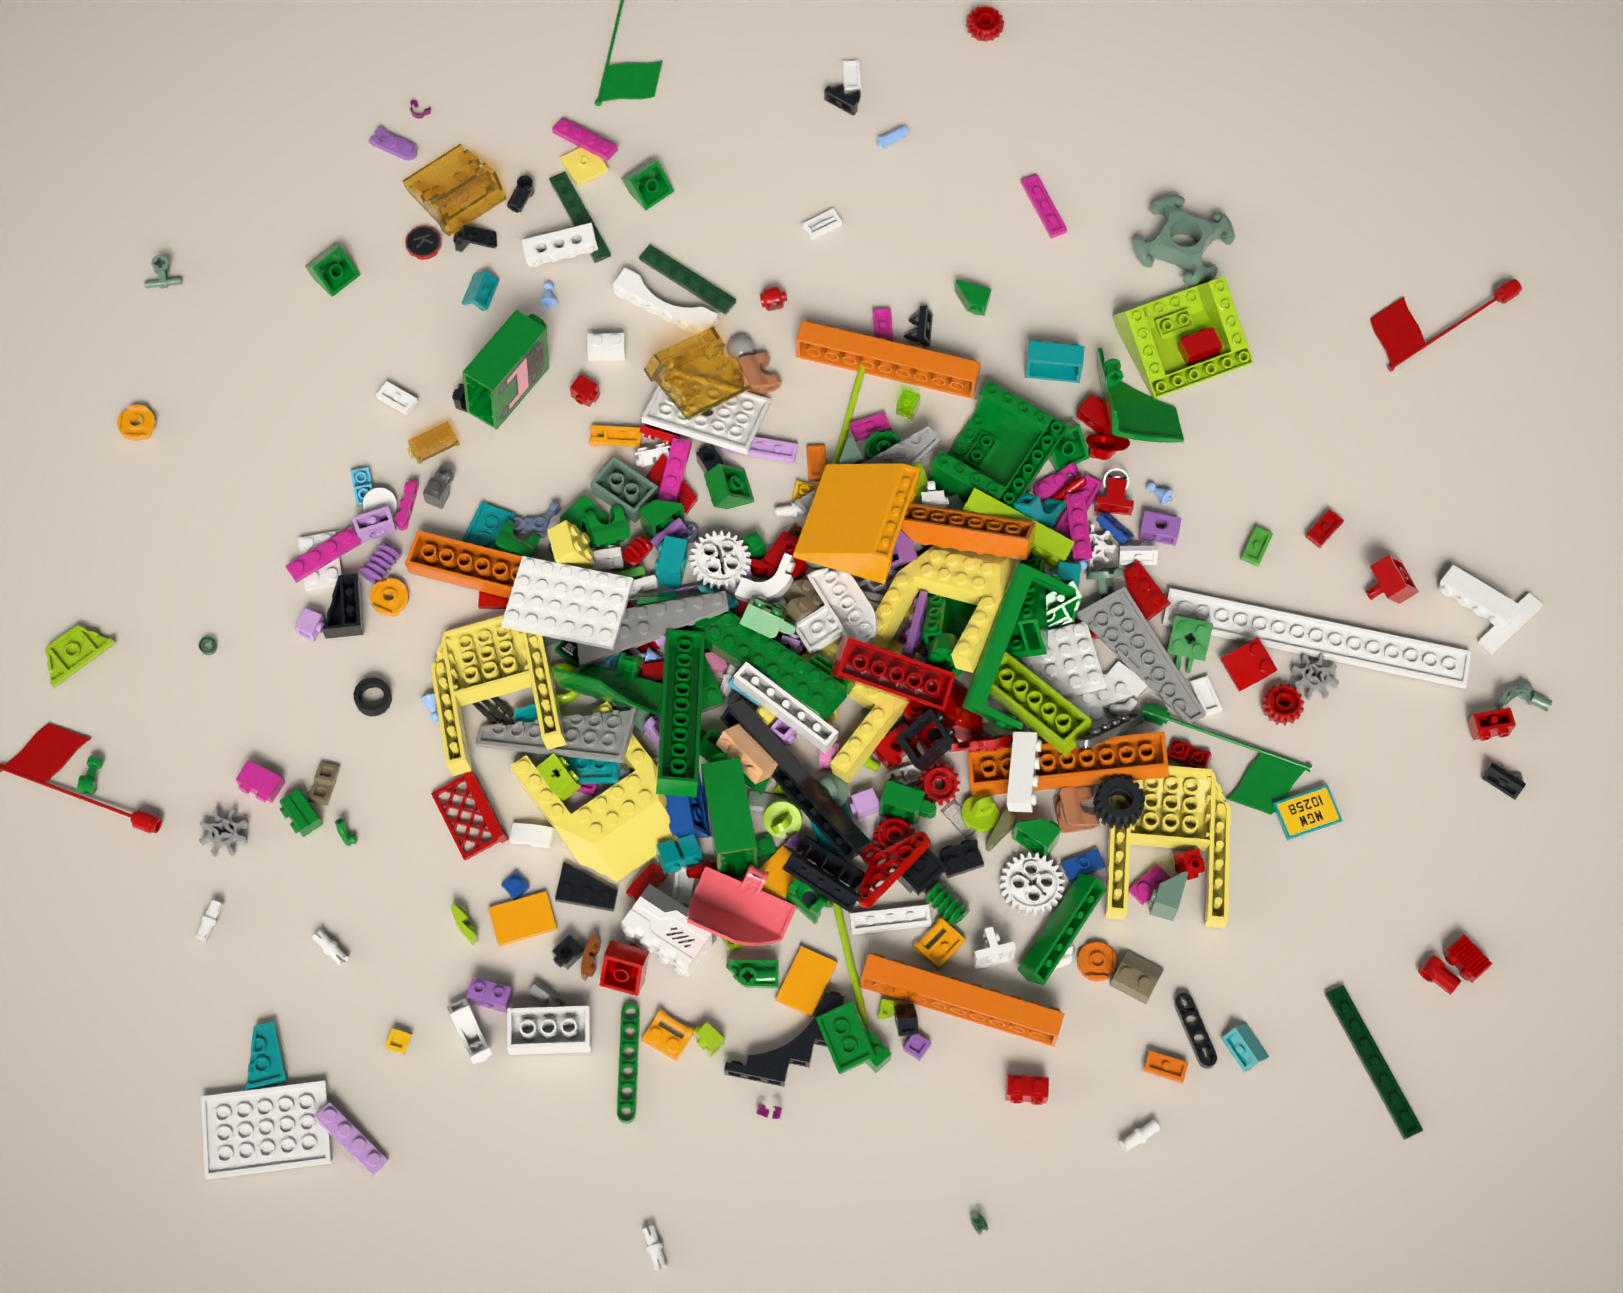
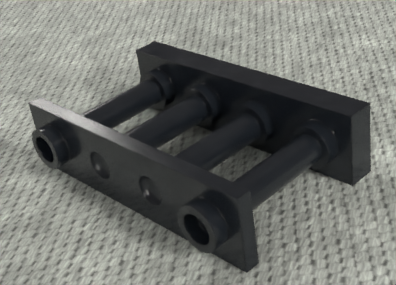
M806 834L782 868L849 913L861 896L856 891H858L865 873Z

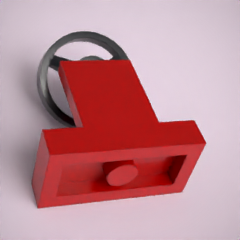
M1112 468L1105 473L1103 484L1106 488V497H1096L1094 511L1132 515L1134 500L1125 499V491L1130 482L1125 470ZM1114 470H1120L1126 476H1112L1109 473ZM1106 476L1109 477V478L1107 479V486H1106V484H1105Z

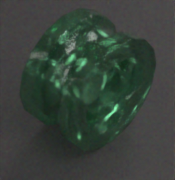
M204 637L200 640L199 649L203 654L212 655L217 651V643L212 637ZM211 642L212 648L205 650L204 644Z
M980 1213L977 1214L976 1218H970L972 1226L979 1235L982 1234V1230H988L987 1223Z

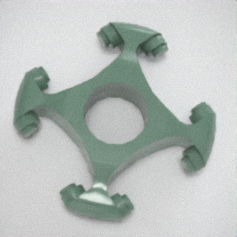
M1179 194L1162 197L1152 203L1150 212L1154 215H1163L1167 223L1152 242L1147 243L1142 235L1135 237L1133 247L1138 260L1143 267L1152 268L1154 259H1158L1184 269L1189 273H1185L1182 281L1189 286L1200 285L1214 279L1218 273V268L1215 265L1203 266L1201 257L1208 246L1216 239L1223 240L1227 245L1234 241L1235 233L1229 218L1225 213L1220 212L1215 213L1213 218L1215 222L1197 218L1180 209L1185 203L1186 199L1179 196ZM1180 234L1187 235L1193 238L1197 244L1190 247L1179 246L1171 237Z

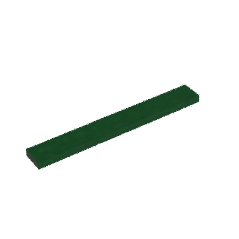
M1343 985L1327 992L1325 997L1402 1138L1406 1140L1421 1133L1423 1129L1346 988Z

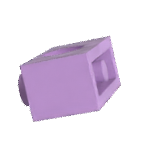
M388 506L352 517L361 543L396 532Z

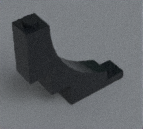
M834 991L824 993L817 1014L799 1036L784 1046L770 1052L748 1055L746 1066L739 1061L726 1062L724 1075L785 1087L789 1064L810 1068L814 1044L827 1047L816 1017L843 1005L844 996Z

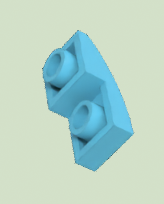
M369 467L350 471L357 506L363 505L365 495L373 489Z

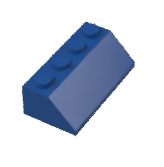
M699 773L696 797L665 795L667 800L666 811L670 817L669 829L678 838L694 834L696 838L711 837Z

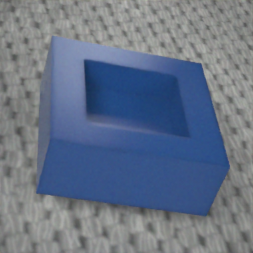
M517 872L501 884L502 888L513 900L518 899L530 888Z

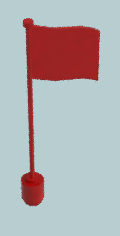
M1516 279L1507 280L1495 288L1492 300L1426 343L1419 325L1406 305L1404 297L1370 319V322L1390 362L1387 369L1392 372L1396 366L1495 301L1503 304L1507 303L1519 295L1522 290L1520 282Z
M48 723L35 733L24 748L5 765L0 763V772L6 771L131 818L130 821L133 828L150 834L157 833L161 828L162 819L156 814L142 809H138L137 812L135 811L133 814L47 783L65 766L79 748L91 740L90 738Z

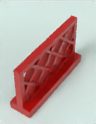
M473 771L464 773L465 775L431 793L465 861L499 842L504 843L509 840ZM465 781L467 785L465 794L456 792L457 786ZM445 792L450 794L447 804L440 802L438 798L439 795ZM454 795L463 797L460 807L451 805ZM467 798L475 801L473 811L464 809ZM450 808L459 810L456 820L448 818L447 815ZM462 812L471 813L468 824L459 821ZM475 815L483 817L484 820L481 827L472 825ZM458 824L467 827L464 837L456 835ZM471 828L480 830L477 840L467 838ZM483 832L491 833L493 837L491 841L487 843L480 841ZM466 841L475 843L474 849L466 854L464 851Z

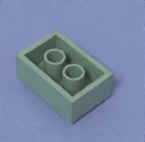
M614 456L590 483L593 495L610 506L620 504L624 515L634 523H637L640 519L639 510L645 503L656 500L659 495L657 485Z

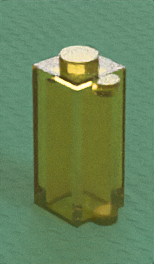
M445 422L408 440L409 448H407L411 459L415 458L417 463L421 464L423 461L460 444L450 424Z

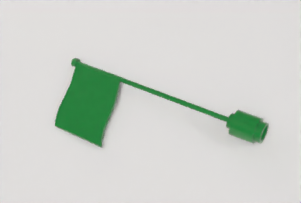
M620 0L598 98L594 103L596 106H601L604 101L618 99L642 100L655 97L663 60L652 63L609 65L624 0Z
M1145 702L1141 715H1143L1144 720L1162 726L1163 723L1167 724L1168 721L1262 753L1249 767L1238 788L1227 800L1272 815L1275 812L1272 804L1286 798L1293 784L1305 770L1307 772L1311 771V764L1305 765L1171 718L1166 707L1152 702L1150 704Z

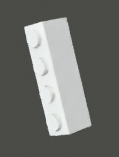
M1452 565L1440 581L1438 590L1443 595L1455 599L1461 606L1468 607L1476 615L1483 616L1495 626L1504 629L1516 614L1519 605L1517 602L1455 565Z
M1013 732L1007 794L1008 811L1032 812L1033 805L1037 804V793H1034V789L1038 787L1039 783L1036 769H1040V758L1037 756L1038 752H1041L1042 740H1038L1037 732Z

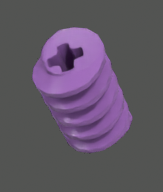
M383 543L378 547V550H375L374 556L369 558V562L364 564L365 567L360 569V573L372 584H376L375 580L381 582L383 579L380 577V574L386 576L387 573L384 569L391 570L392 568L389 563L395 565L394 557L400 559L401 556L392 546Z

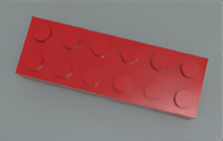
M850 637L841 638L830 674L929 709L931 708L935 711H945L956 676L955 673Z

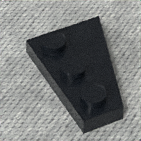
M563 862L555 896L556 902L614 912L618 896L616 889Z

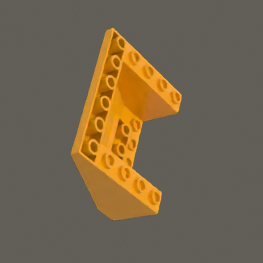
M903 463L826 464L793 557L885 584L891 568L894 548L909 504L913 503L916 496L921 469Z

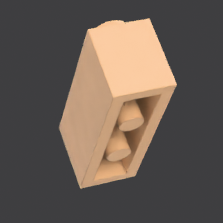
M739 724L724 730L716 743L724 753L730 754L732 759L741 757L743 772L755 785L770 778L778 765Z

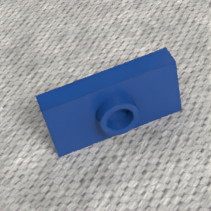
M1098 849L1061 862V866L1070 882L1076 880L1080 874L1089 875L1104 869L1105 863Z

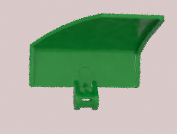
M1102 347L1098 348L1097 369L1112 434L1118 437L1147 442H1184L1176 408L1121 382L1124 376L1120 370V361L1112 358L1104 363Z
M622 652L618 659L616 671L590 664L586 665L584 669H581L579 665L576 673L560 670L556 667L552 670L556 681L565 690L656 715L661 713L662 684L637 677L642 663L641 656L634 657L627 655L626 652Z

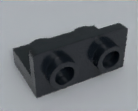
M966 839L957 846H945L939 852V859L947 866V870L944 872L947 879L984 867L977 839L972 841L971 839Z

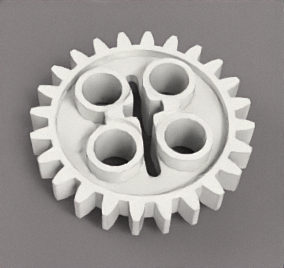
M713 531L711 537L706 533L705 539L699 537V543H694L689 561L691 562L690 568L693 569L692 574H698L697 581L703 579V585L710 583V589L717 585V589L720 590L723 585L727 590L728 584L734 588L736 582L740 583L741 577L746 578V572L750 571L751 559L749 558L751 553L747 552L748 546H742L743 540L737 542V535L731 538L730 532L724 536L723 531H720L719 535ZM716 546L719 547L720 560H721V562H723L722 568H723V571H724L725 575H723L722 572H721V564H720V560L717 559V557H718V551H717ZM723 549H730L731 552H725ZM705 552H711L713 555H706ZM732 565V566H735L736 568H735V569H730V568H728L727 566ZM709 569H716L717 572H711Z
M1028 852L1027 858L1020 854V860L1013 857V864L1008 862L1006 865L1008 869L1003 868L1002 873L1004 875L1000 877V881L1004 883L1000 884V889L1005 890L1002 891L1001 896H1008L1005 903L1012 902L1011 909L1017 906L1018 913L1025 910V915L1028 916L1029 911H1032L1033 915L1036 916L1037 911H1040L1044 915L1045 908L1050 912L1052 910L1051 905L1057 906V900H1061L1062 895L1060 893L1064 892L1062 885L1065 882L1063 879H1060L1063 873L1057 872L1059 866L1053 867V860L1047 862L1045 855L1040 859L1039 853L1032 857L1031 853ZM1033 868L1035 873L1029 874L1026 869ZM1047 880L1051 885L1048 887L1044 886L1041 881ZM1020 882L1023 887L1016 888L1013 883ZM1036 895L1038 900L1032 901L1028 896Z

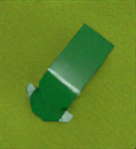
M731 959L727 961L726 968L743 987L778 989L779 960ZM746 972H750V975L754 976V978L750 979V982H746V979L742 978V976L746 975Z

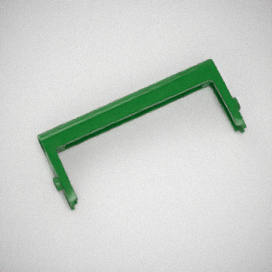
M1016 563L962 705L964 709L994 722L996 727L1001 729L1007 728L1014 732H1024L1025 729L1022 728L1023 723L987 706L986 701L1031 582L1063 596H1067V593L1071 595L1073 592L1076 593L1075 588L1061 582L1059 577L1049 576L1022 563Z

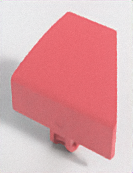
M750 864L743 881L740 882L716 870L705 867L689 904L687 922L733 943L749 946L766 945L783 940L796 906L761 891L769 874L766 870L763 872Z

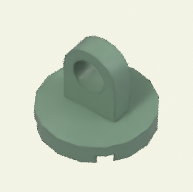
M1119 567L1086 571V579H1098L1099 592L1102 599L1114 593L1113 578L1124 575V568Z
M822 775L815 779L840 808L846 804L848 788L842 779L834 775Z

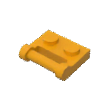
M940 917L935 921L936 924L919 942L916 941L912 945L916 952L924 956L938 970L966 942L963 936ZM941 929L944 930V935L929 950L926 949L925 946Z
M660 1009L642 1037V1041L677 1061L694 1035L695 1029L691 1026L688 1028L668 1016L666 1011ZM663 1021L683 1033L684 1037L680 1039L660 1027V1023Z

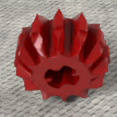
M639 535L622 552V558L628 565L630 564L632 567L637 566L653 550V544L647 537Z

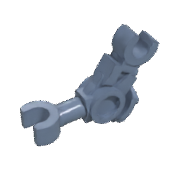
M553 501L544 516L525 518V520L515 517L513 519L514 523H520V525L514 527L513 532L520 533L525 530L526 533L532 532V534L535 533L541 536V538H545L550 524L549 520L562 510L559 507L560 504Z

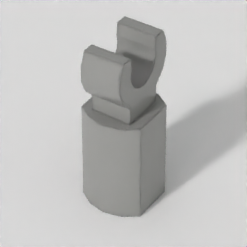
M539 981L534 983L529 991L530 995L543 1004H548L549 1007H563L565 1003L562 997L554 995L552 990Z

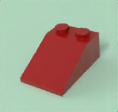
M953 683L945 711H941L946 717V724L956 731L955 737L961 741L983 736L982 717L962 707L968 689Z

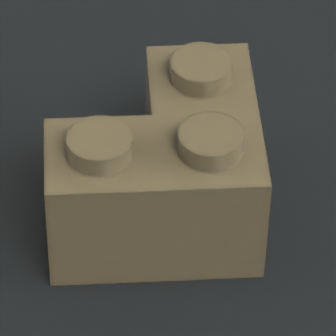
M808 578L794 581L784 594L789 602L784 609L787 610L785 617L794 621L795 624L825 605Z

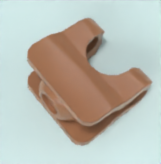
M767 353L746 355L739 358L740 368L736 369L735 375L743 391L763 396L781 387L782 381L778 375H766L761 371L770 363Z
M1064 787L1060 790V795L1054 798L1053 803L1058 825L1062 829L1061 833L1092 830L1100 825L1096 815L1085 813L1080 806V803L1092 799L1094 796L1092 788Z

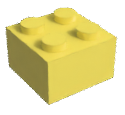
M565 520L548 530L554 559L557 563L586 569L595 566L593 561L594 554L589 546V536L585 532L580 531L576 525H572Z

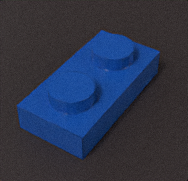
M1108 512L1101 513L1096 518V521L1100 523L1099 526L1105 531H1109L1119 543L1130 542L1135 536Z

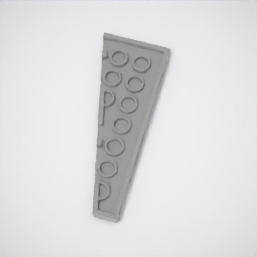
M1126 587L1077 612L1076 616L1088 625V628L1185 723L1193 724L1206 716L1203 708Z
M631 708L629 711L619 712V710H613L612 713L604 714L595 712L593 715L581 716L580 714L561 716L567 745L547 750L542 740L538 719L535 722L528 723L519 721L511 725L494 724L481 726L475 743L477 747L546 755L555 753L557 756L624 763L638 711L635 708Z

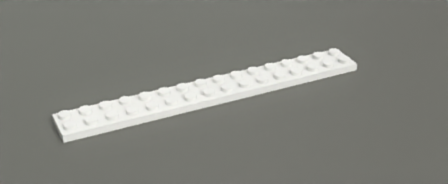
M1169 588L1167 599L1171 604L1165 608L1162 623L1165 626L1172 627L1174 615H1180L1212 622L1211 635L1246 643L1259 637L1265 647L1319 658L1320 654H1323V659L1464 689L1467 686L1472 651Z

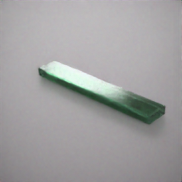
M566 172L550 177L549 182L574 227L592 223L598 245V250L589 253L594 263L611 257L609 249Z
M649 245L639 256L640 261L725 315L737 303L734 297L652 245Z

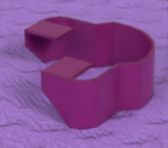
M412 99L410 101V112L414 118L421 119L425 115L431 114L430 106L424 109L425 111L422 114H414L412 112V104H414L415 108L419 107L416 100Z
M758 1105L756 1114L768 1118L769 1110L764 1108L766 1106ZM773 1106L776 1111H773L772 1119H780L782 1108Z

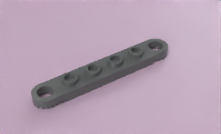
M1143 715L1118 716V719L1109 720L1108 724H1101L1099 728L1090 729L1089 733L1075 739L1076 747H1094L1096 744L1138 726V724L1144 723Z

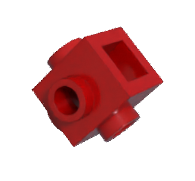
M1199 848L1173 855L1176 873L1188 872L1187 880L1198 878V873L1205 872V863Z

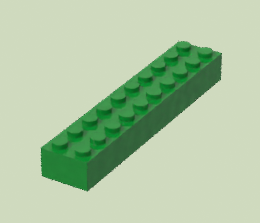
M697 591L693 596H699L704 594ZM730 611L709 619H701L692 626L686 625L679 628V630L705 632V648L737 669H740L745 662H748L825 722L847 698L844 684L774 639L739 624L741 618Z
M666 629L656 794L685 797H696L705 632Z

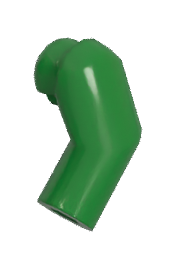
M343 818L337 819L335 825L344 844L347 846L356 844L357 837L355 834L349 835L345 820Z

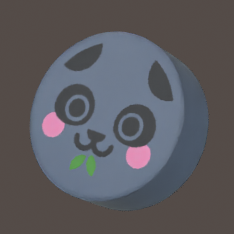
M687 523L685 525L689 530L680 538L686 539L688 543H693L698 538V528L694 524Z

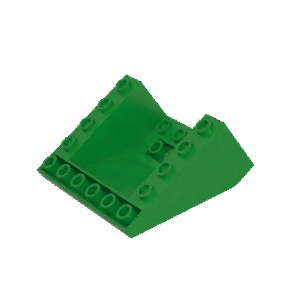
M988 380L979 394L976 411L947 454L940 451L932 462L928 481H935L936 490H944V494L950 496L958 494L960 499L966 501L973 489L976 488L1015 509L1014 503L1023 493L1027 492L1069 426Z
M1043 558L1020 561V563L1045 574ZM1031 582L1005 651L1013 658L1047 654L1046 588ZM929 593L923 629L926 645L928 646L929 641L931 642L936 635L943 633L953 634L959 640L977 605Z

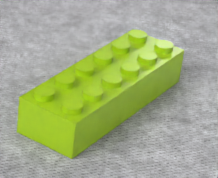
M976 488L973 489L962 511L1036 522L1035 540L1027 560L1035 557L1043 558L1044 563L1051 567V573L1054 568H1058L1059 561L1065 562L1075 543Z
M1005 652L989 696L1030 729L1037 732L1040 737L1061 754L1067 756L1076 747L1075 739L1089 733V730L1092 729L1091 719Z

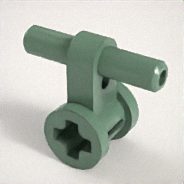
M156 255L152 259L151 264L159 280L145 281V288L160 287L161 289L168 288L171 285L182 284L181 277L166 278L170 266L165 256ZM160 262L163 263L162 268L158 267Z

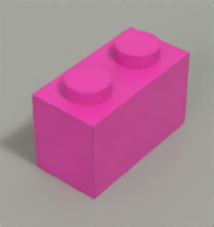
M247 760L235 779L239 786L238 788L246 794L251 792L255 794L258 800L262 802L267 800L271 803L274 802L285 784L281 776Z

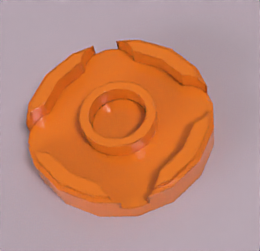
M1099 941L1086 944L1079 951L1077 966L1080 973L1088 980L1095 982L1105 981L1110 978L1115 972L1118 962L1114 950L1106 943Z

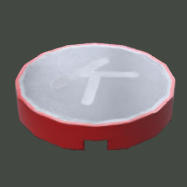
M427 226L412 229L405 239L408 253L419 260L435 257L442 246L439 233L432 227Z

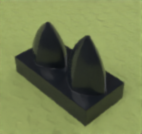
M843 84L833 87L827 86L824 90V100L854 116L858 111V103L861 98L860 89L845 95Z
M927 305L920 306V311L909 319V322L918 326V328L904 335V338L907 340L920 342L923 347L930 346L933 314Z
M1493 762L1481 778L1514 800H1516L1526 785L1522 773L1510 774L1505 770L1503 764H1495Z

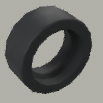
M374 677L362 680L355 687L353 693L354 702L358 710L364 715L371 717L385 713L392 702L388 685L383 680ZM369 688H379L384 693L383 701L371 707L363 704L361 696Z

